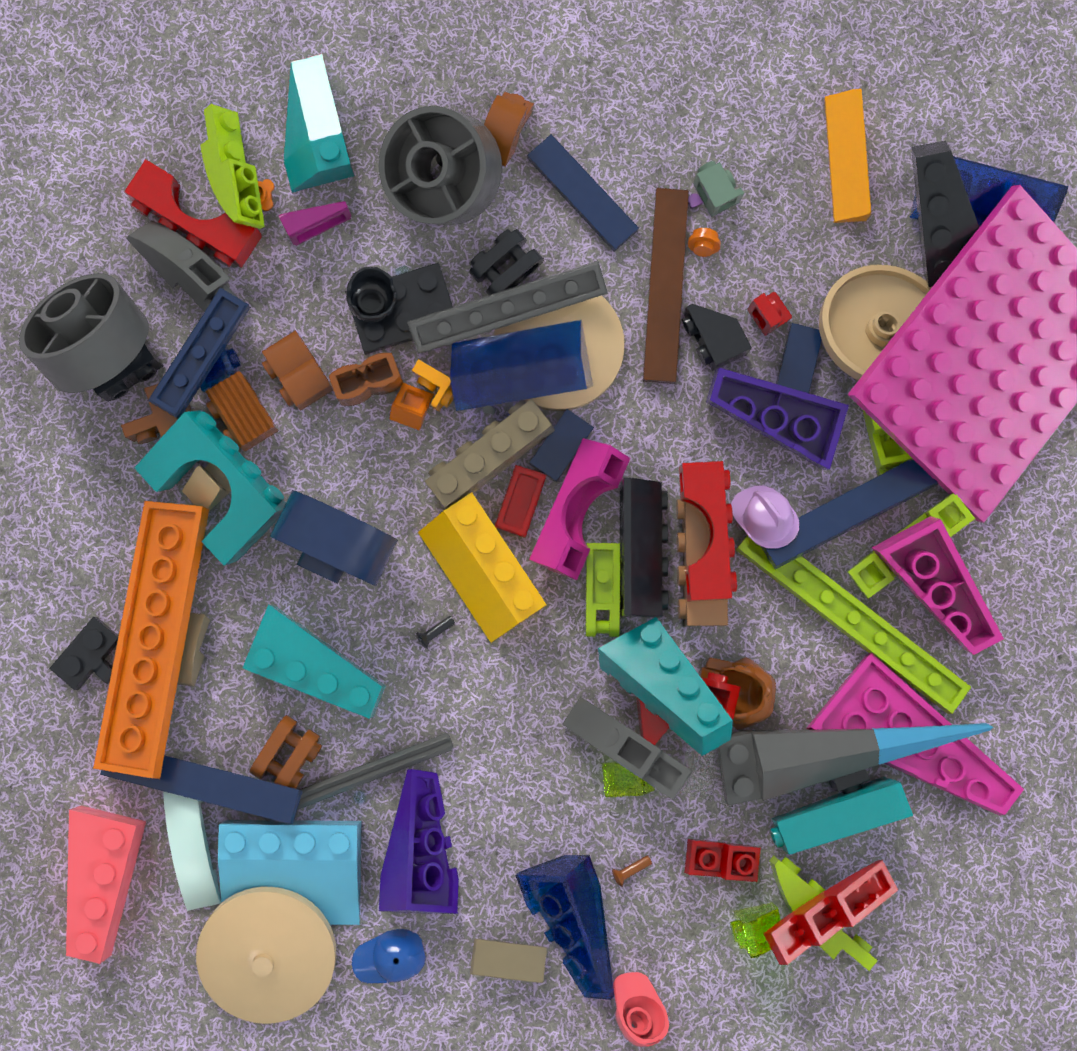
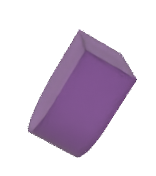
M694 193L688 197V205L691 209L703 204L698 194Z

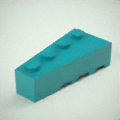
M269 604L242 667L245 670L368 719L374 717L386 687L278 607Z

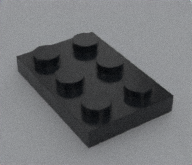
M439 262L392 276L397 293L396 304L392 313L379 322H365L358 319L352 313L365 355L412 341L413 338L407 323L408 321L453 307Z

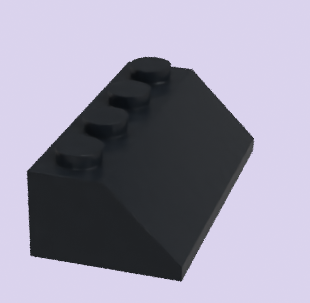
M623 478L619 485L620 617H663V610H668L669 603L668 590H662V577H668V557H662V544L668 543V524H662V510L668 509V492L662 491V482Z

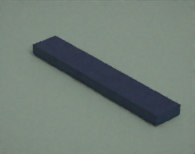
M914 459L908 460L798 517L799 531L796 538L788 545L778 549L762 546L761 548L776 570L938 485V481L932 478Z
M165 755L160 779L101 770L100 775L291 825L294 823L302 795V790Z

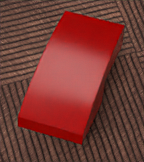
M688 838L684 873L688 875L721 877L725 880L757 882L761 848L743 844Z

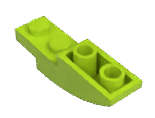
M210 104L204 109L208 140L202 143L200 148L211 188L219 204L233 222L261 229L265 225L256 167L247 164L245 161L238 112Z
M774 855L769 860L780 894L790 912H793L825 891L813 879L808 884L798 876L801 869L786 856L782 861ZM844 927L819 946L833 960L843 949L868 971L878 961L869 953L873 947L858 934H855L853 938L849 937L842 931Z

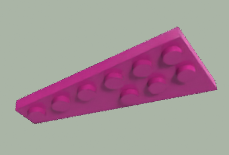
M873 653L866 654L806 729H873L945 726L952 724ZM968 738L884 763L997 815H1005L1024 790Z

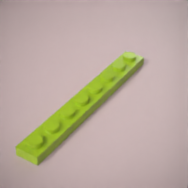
M748 535L745 536L735 549L865 651L873 653L890 670L947 714L954 713L971 689L970 685L802 556L775 570L761 546L751 540Z

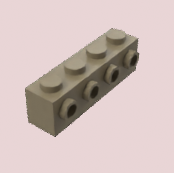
M532 399L528 402L521 400L508 411L510 416L500 423L497 420L490 423L481 432L484 436L475 443L471 441L466 442L455 451L457 456L446 464L443 461L429 471L430 477L425 480V483L444 508L447 509L471 492L474 494L555 431L552 424Z

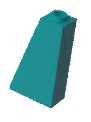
M883 776L862 784V788L848 794L841 792L771 818L774 827L770 829V834L776 848L782 847L783 851L790 855L911 817L913 813L901 782Z

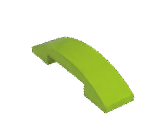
M952 493L896 534L932 516L941 519L949 536L952 537L972 522L975 517L958 495ZM874 551L847 571L867 599L895 579L894 577H896L893 571Z

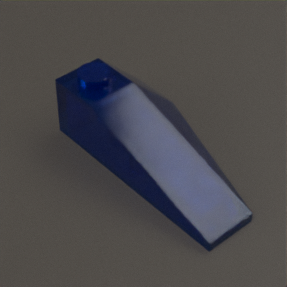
M563 855L518 872L515 876L526 906L532 915L540 912L550 928L544 934L549 942L555 941L563 948L566 956L563 958V964L585 998L611 1000L614 997L601 885L590 855Z

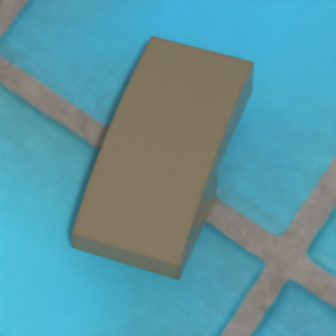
M190 613L178 685L195 686L205 657L201 653L200 648L210 619L205 614Z
M474 938L470 974L543 983L547 947Z

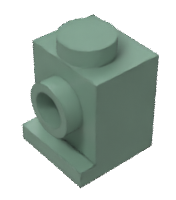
M710 161L697 170L698 173L693 184L711 217L740 203L744 192L742 188L734 189L736 183L733 175L729 170H724L720 162L716 164L715 161Z

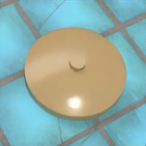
M891 265L864 266L843 275L831 287L822 304L819 315L820 336L830 358L842 371L858 381L932 287H928L926 280L915 273Z
M602 296L495 329L493 339L495 363L508 388L525 402L532 399L539 408L551 411L577 409L599 398L611 386L620 370L625 345L620 320L612 306Z
M279 887L250 888L238 892L223 901L212 912L199 936L196 950L198 974L204 989L212 1000L223 1010L237 1018L261 1024L284 1022L298 1017L312 1008L327 990L336 964L335 937L324 914L307 898L296 892Z

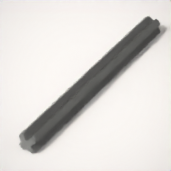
M444 733L299 789L302 790V795L297 810L447 753L453 749L451 737L448 733Z

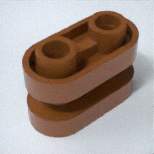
M285 715L254 761L249 773L261 780L268 772L276 777L275 784L296 789L304 777L300 770L306 760L312 763L322 748V745L318 743L321 736L310 729L307 730L303 737L294 732L298 722ZM287 743L295 749L283 766L275 759Z

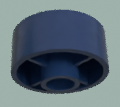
M292 490L270 535L271 538L301 551L302 553L296 565L337 584L343 573L346 572L373 586H377L398 542L391 535L295 490Z

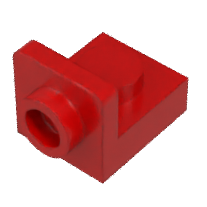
M772 292L767 296L765 293L753 299L747 308V311L764 336L773 332L792 318L791 313L776 292Z
M708 672L707 678H701L733 720L741 687L728 684V676Z

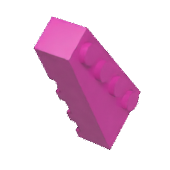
M930 516L872 547V550L963 649L975 655L1004 639L941 519Z

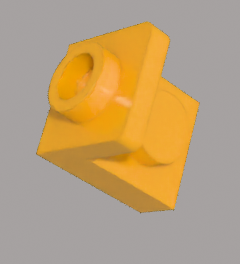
M418 359L412 369V372L419 377L416 382L431 392H434L436 387L439 389L430 405L439 412L443 406L448 408L457 393V390L454 389L456 383L450 377Z

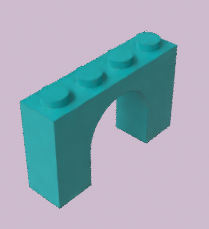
M201 410L188 411L181 415L134 469L156 492L172 489L201 460L214 464L225 474L231 488L230 508L225 517L201 542L223 566H226L243 557L278 520L286 502L282 492L275 486L269 485L261 476L262 473L259 467L241 455L235 441L228 436H224L217 429L215 420L208 413Z

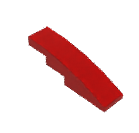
M877 860L815 896L763 934L779 965H788L811 946H821L843 927H854L895 894L898 888L883 860Z

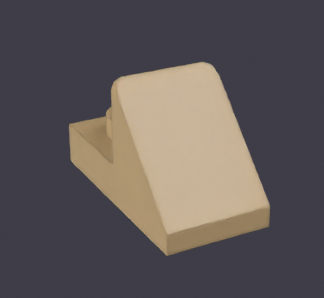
M209 463L205 468L201 465L196 467L182 492L195 506H203L210 511L231 492V488L225 474L217 466Z

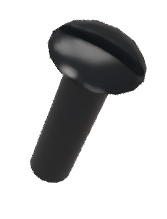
M449 616L425 633L417 632L416 637L420 644L428 649L429 641L453 626L455 622Z

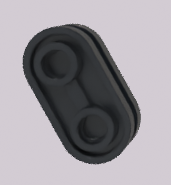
M509 229L505 230L494 241L496 245L487 253L484 250L479 252L470 261L472 267L469 273L477 283L483 282L486 278L492 283L486 291L488 295L518 286L538 269L544 261V258L536 249H532L527 253L523 251L522 247L527 239L518 229L512 232ZM512 257L516 262L501 275L497 269Z

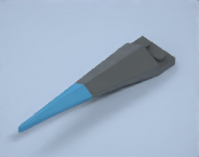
M987 723L901 728L744 730L732 733L731 740L717 747L724 800L727 805L759 799L765 801L990 731L994 727Z

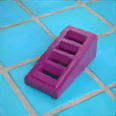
M345 201L278 215L290 240L296 246L350 220L352 217Z

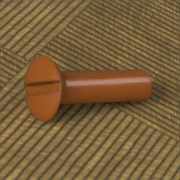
M647 855L620 871L612 869L613 877L617 884L623 887L625 879L652 865V861Z

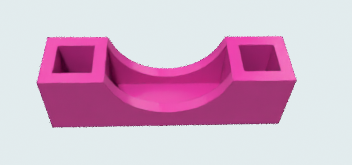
M585 438L582 439L529 560L558 574L575 580L578 579L590 552V548L586 545L582 535L584 516L589 506L598 496L606 491L618 488L631 459L630 457L611 445Z

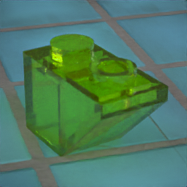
M771 902L733 911L735 921L730 922L733 940L738 943L739 949H744L751 959L769 952L771 948L763 933L781 920L778 907Z

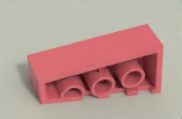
M85 806L69 809L66 956L101 964L112 955L146 821Z

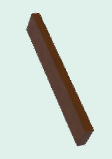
M656 188L643 382L676 383L689 190Z

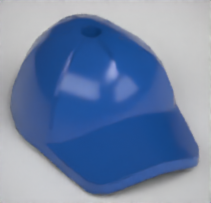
M396 929L387 931L359 945L352 957V969L355 976L364 983H397L414 977L421 971L426 961L422 939L418 934L408 929ZM398 958L399 963H395L393 959Z

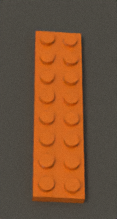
M144 501L93 769L160 779L203 543L201 541L205 537L209 509L206 507Z

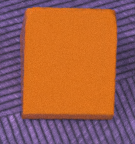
M403 383L391 406L389 419L420 431L434 394Z

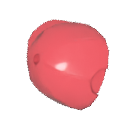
M639 972L619 975L613 982L617 1007L615 1015L620 1031L626 1040L638 1047H648L660 1042L668 1033L669 1021L666 1009L646 975Z

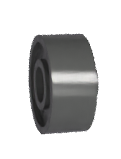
M425 106L406 113L389 129L380 149L379 176L387 198L404 216L425 224L458 225L476 218L491 204L500 186L502 160L495 138L478 119L445 107ZM439 153L443 161V167L440 175L434 179L431 174V162Z
M93 273L75 278L46 296L25 320L19 334V347L57 390L65 393H80L106 383L123 371L142 349L148 336L149 324L146 316L114 277L104 273Z

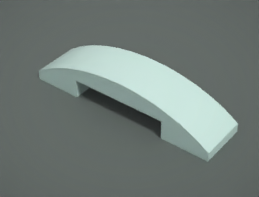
M163 791L171 855L187 911L221 904L216 869L213 870L200 804L203 801Z

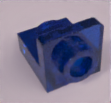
M227 346L225 347L200 386L203 392L238 372L237 368L242 365L234 348L228 349Z

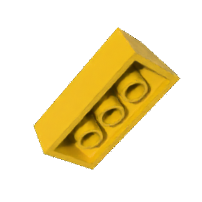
M472 492L445 509L418 532L491 643L547 606Z

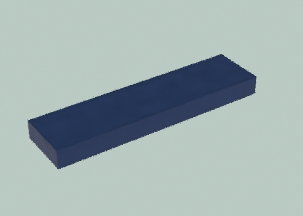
M552 134L527 155V159L614 252L638 231L639 227Z
M220 288L148 401L179 419L250 310V305Z

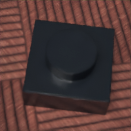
M864 769L829 780V784L834 790L848 794L862 788L861 783L869 781L870 778L867 770Z

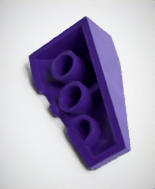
M415 769L407 770L380 875V912L458 914L459 878L457 868H449L445 850L451 848L452 843L450 836L444 837L441 830L440 819L445 815V809L437 773Z

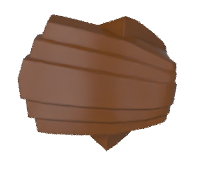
M712 657L707 659L705 666L700 669V677L707 678L708 672L728 676V684L741 687L732 724L735 729L748 728L771 716L776 694V683L772 675L747 657L735 662Z

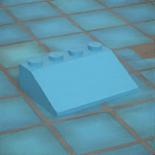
M226 820L220 823L218 833V869L221 903L232 895L250 888L279 887L296 892L307 898L319 908L330 925H360L362 821L294 820L293 825L276 820Z

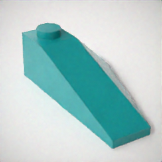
M322 54L293 61L290 66L283 161L292 193L355 176Z

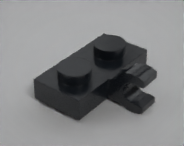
M93 616L49 669L73 690H79L93 672L103 682L109 684L113 665L105 660V658L116 647L119 635L98 617Z

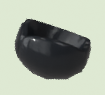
M364 267L353 273L347 285L346 301L350 311L358 319L365 322H379L392 313L396 304L397 293L393 284V278L389 273L378 267Z

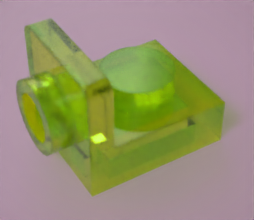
M616 761L602 763L605 798L643 796L655 790L653 786Z

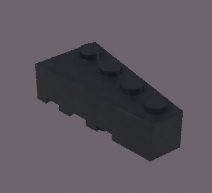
M946 140L911 147L923 272L928 287H933L979 228L952 151Z

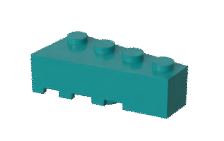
M657 617L598 648L600 669L618 680L620 686L629 694L633 693L645 704V708L653 715L657 714L669 724V728L701 756L731 740L733 720Z

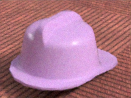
M762 485L753 486L735 495L731 502L733 517L749 538L757 545L778 549L788 545L796 538L799 531V519L794 509L790 506L789 501L773 488Z

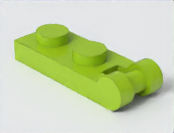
M586 543L590 548V552L586 559L585 636L596 637V634H609V637H619L620 543ZM596 610H609V620H596Z

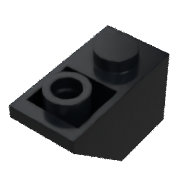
M695 304L686 307L683 313L685 318L682 319V324L690 337L695 336L700 346L696 348L697 354L704 366L709 364L711 370L714 371L746 356L750 352L752 347L738 319Z

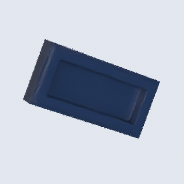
M791 323L776 384L809 393L822 341L819 329Z
M566 409L554 426L555 431L547 436L529 462L530 465L555 482L558 481L576 455L582 439H587L594 429L593 426L568 409Z

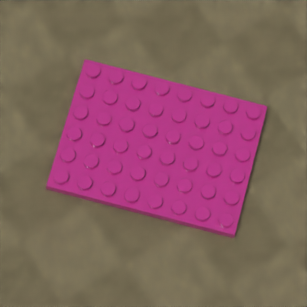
M1021 185L1012 186L847 394L932 478L938 481V484L949 495L952 493L957 494L978 522L984 523L1077 403V248Z

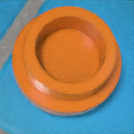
M697 228L688 239V247L700 257H709L720 250L721 241L715 230Z

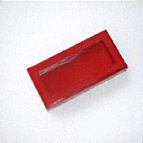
M515 465L495 523V528L526 538L547 475Z

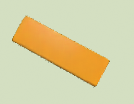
M852 89L825 96L824 98L834 223L866 221L871 215L862 89Z

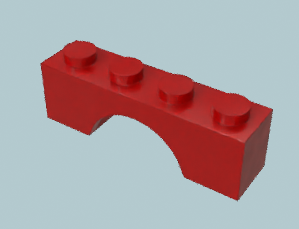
M145 159L124 191L132 201L130 206L146 217L149 213H152L160 218L158 220L159 224L174 232L177 229L187 235L185 239L200 250H203L205 246L215 252L213 257L225 266L230 267L233 263L242 268L262 238L258 228L235 223L226 213L207 220L195 219L182 212L179 203L180 184L173 175Z
M723 461L682 463L679 466L681 501L694 506L703 514L710 532L709 544L703 556L697 562L685 568L687 602L732 599V592L737 591V576L735 571H730V558L735 557L734 538L728 537V524H732L733 511L731 503L726 504L725 490H730L729 470H724Z

